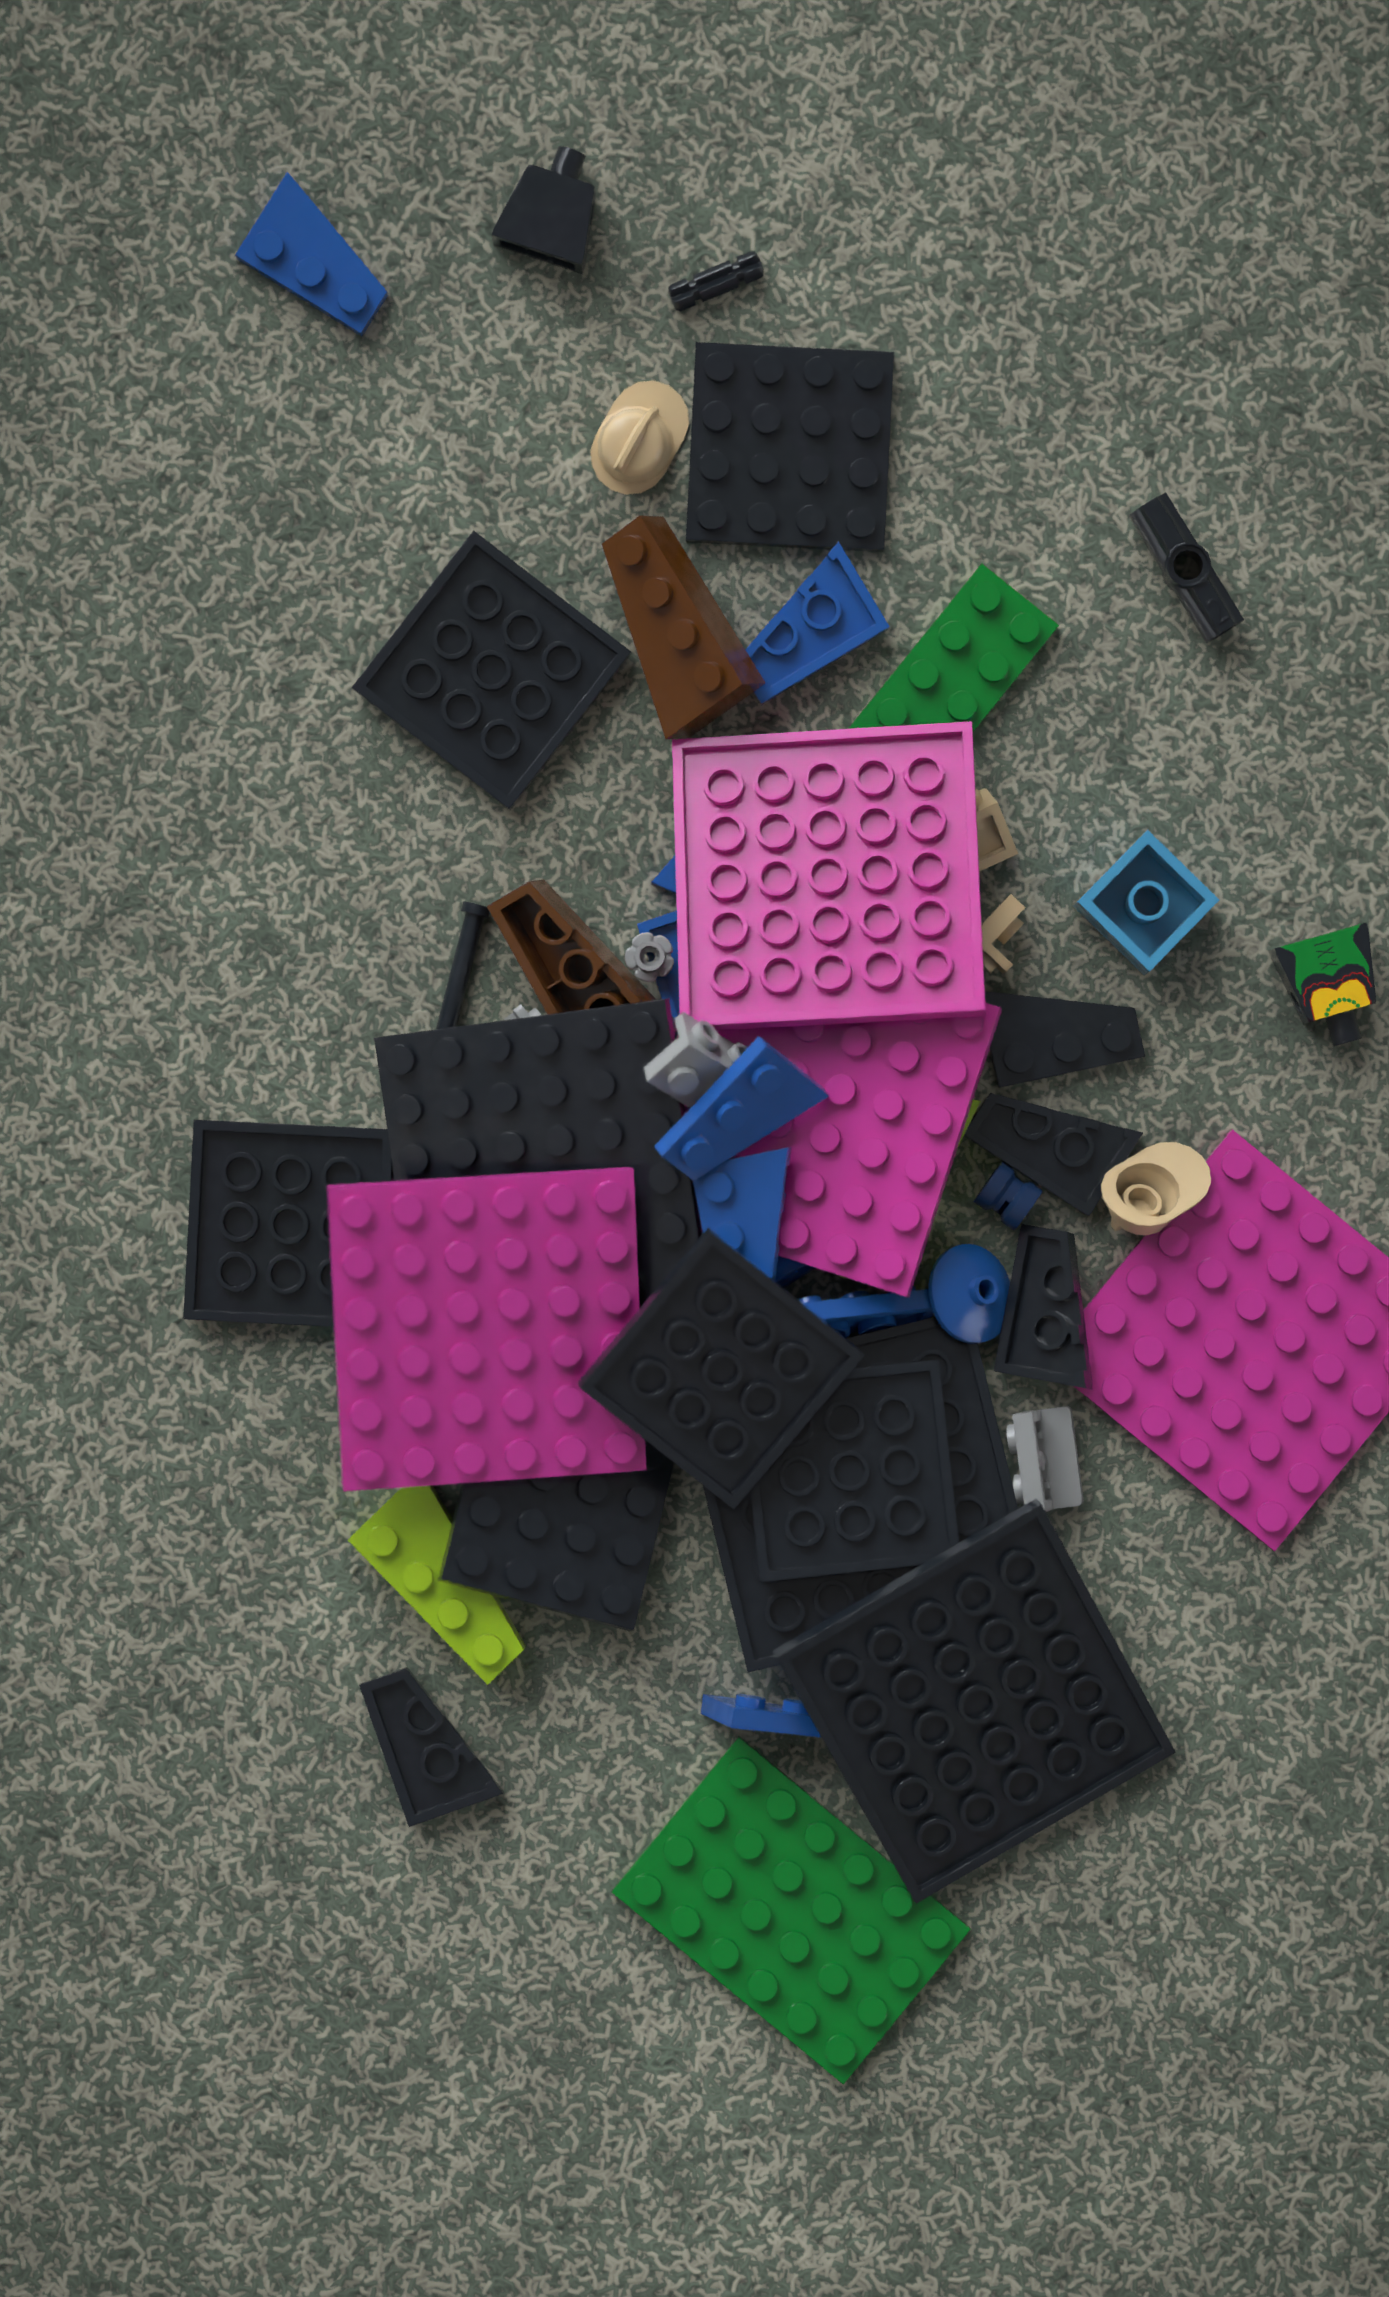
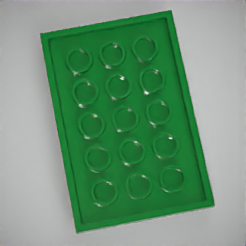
M740 1736L730 1745L611 1891L843 2085L971 1930L965 1922L932 1895L916 1904L889 1859Z

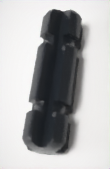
M750 251L736 257L735 263L731 264L728 260L693 275V280L689 282L685 278L671 284L668 287V293L674 308L677 311L686 310L695 306L696 301L699 299L705 302L739 288V283L742 281L748 284L762 278L764 269L759 256L755 251Z

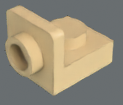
M986 788L976 789L979 872L1018 854L999 804Z
M1012 894L1006 897L982 923L984 970L990 974L995 968L1004 974L1013 966L992 945L996 939L1004 945L1024 924L1017 916L1026 907Z

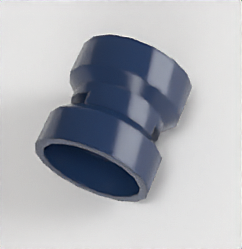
M1001 1162L973 1202L984 1210L992 1209L997 1212L1001 1217V1222L1014 1231L1041 1195L1042 1190L1031 1182L1023 1183L1015 1177L1014 1170Z

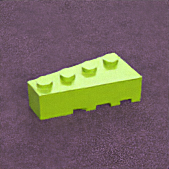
M433 1485L401 1487L348 1541L488 1685L525 1649L526 1645L497 1596L438 1581L453 1518Z

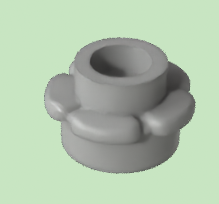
M650 932L641 933L633 938L631 948H627L625 952L626 966L635 972L637 979L644 982H653L659 976L665 977L672 970L674 965V959L671 957L673 947L670 941L662 935L653 936ZM648 952H652L655 955L654 960L651 962L645 959V955Z

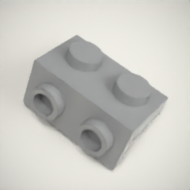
M682 1012L675 1018L679 1037L644 1067L647 1082L691 1108L739 1058L747 1047L741 1043L734 1044L719 1035L716 1029L704 1020L697 1021Z
M1063 1406L1022 1411L1013 1414V1424L1007 1425V1441L1010 1453L1018 1455L1020 1474H1014L1013 1477L1014 1494L1017 1504L1026 1505L1037 1499L1042 1504L1045 1512L1057 1508L1082 1505L1084 1497L1071 1407Z

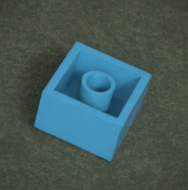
M1147 830L1073 907L1143 975H1146L1209 912L1219 899Z

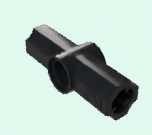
M1167 493L1155 497L1128 516L1161 569L1165 584L1175 592L1206 644L1244 621L1235 603L1212 568L1208 552L1198 545ZM1182 556L1192 558L1199 568L1198 577L1192 580L1180 578L1173 568L1174 560Z

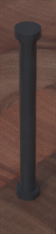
M463 901L461 912L465 913L436 1029L456 1027L458 1024L484 919H490L491 916L486 906Z

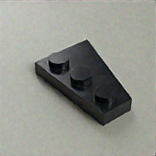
M985 991V1003L1002 1009L990 1046L998 1088L1145 1057L1135 1008Z
M989 1093L970 1122L964 1137L1089 1217L1102 1197L1101 1184L1105 1174L1114 1166L1127 1159L1143 1132L1121 1128L1097 1120Z
M1021 1224L994 1366L995 1372L1093 1390L1075 1236L1073 1233Z
M408 1667L359 1684L409 1827L504 1794L503 1789Z

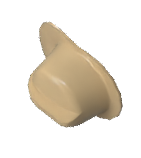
M657 381L637 382L624 389L614 401L595 435L591 448L592 467L598 479L610 490L625 495L643 493L654 487L666 473L684 441L689 426L688 408L682 396L671 386Z
M1160 1142L1146 1147L1124 1162L1114 1166L1105 1174L1101 1184L1102 1199L1106 1203L1112 1217L1111 1227L1114 1231L1123 1229L1134 1235L1144 1236L1161 1231L1170 1221L1196 1206L1207 1195L1211 1184L1210 1168L1202 1155L1191 1147L1177 1142Z

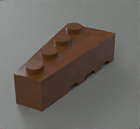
M638 516L602 543L665 739L690 738L765 684L761 674L663 516Z
M544 879L529 881L487 906L547 1014L656 1000ZM672 1017L673 1029L675 1034L678 1031L675 1019Z

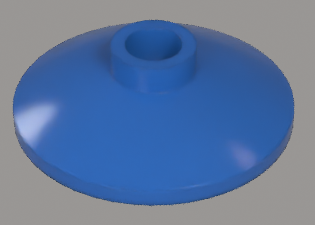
M961 1244L951 1247L938 1257L930 1273L928 1292L932 1311L941 1327L955 1339L971 1344L989 1341L1001 1332L1010 1280L1001 1262L987 1249L974 1244Z

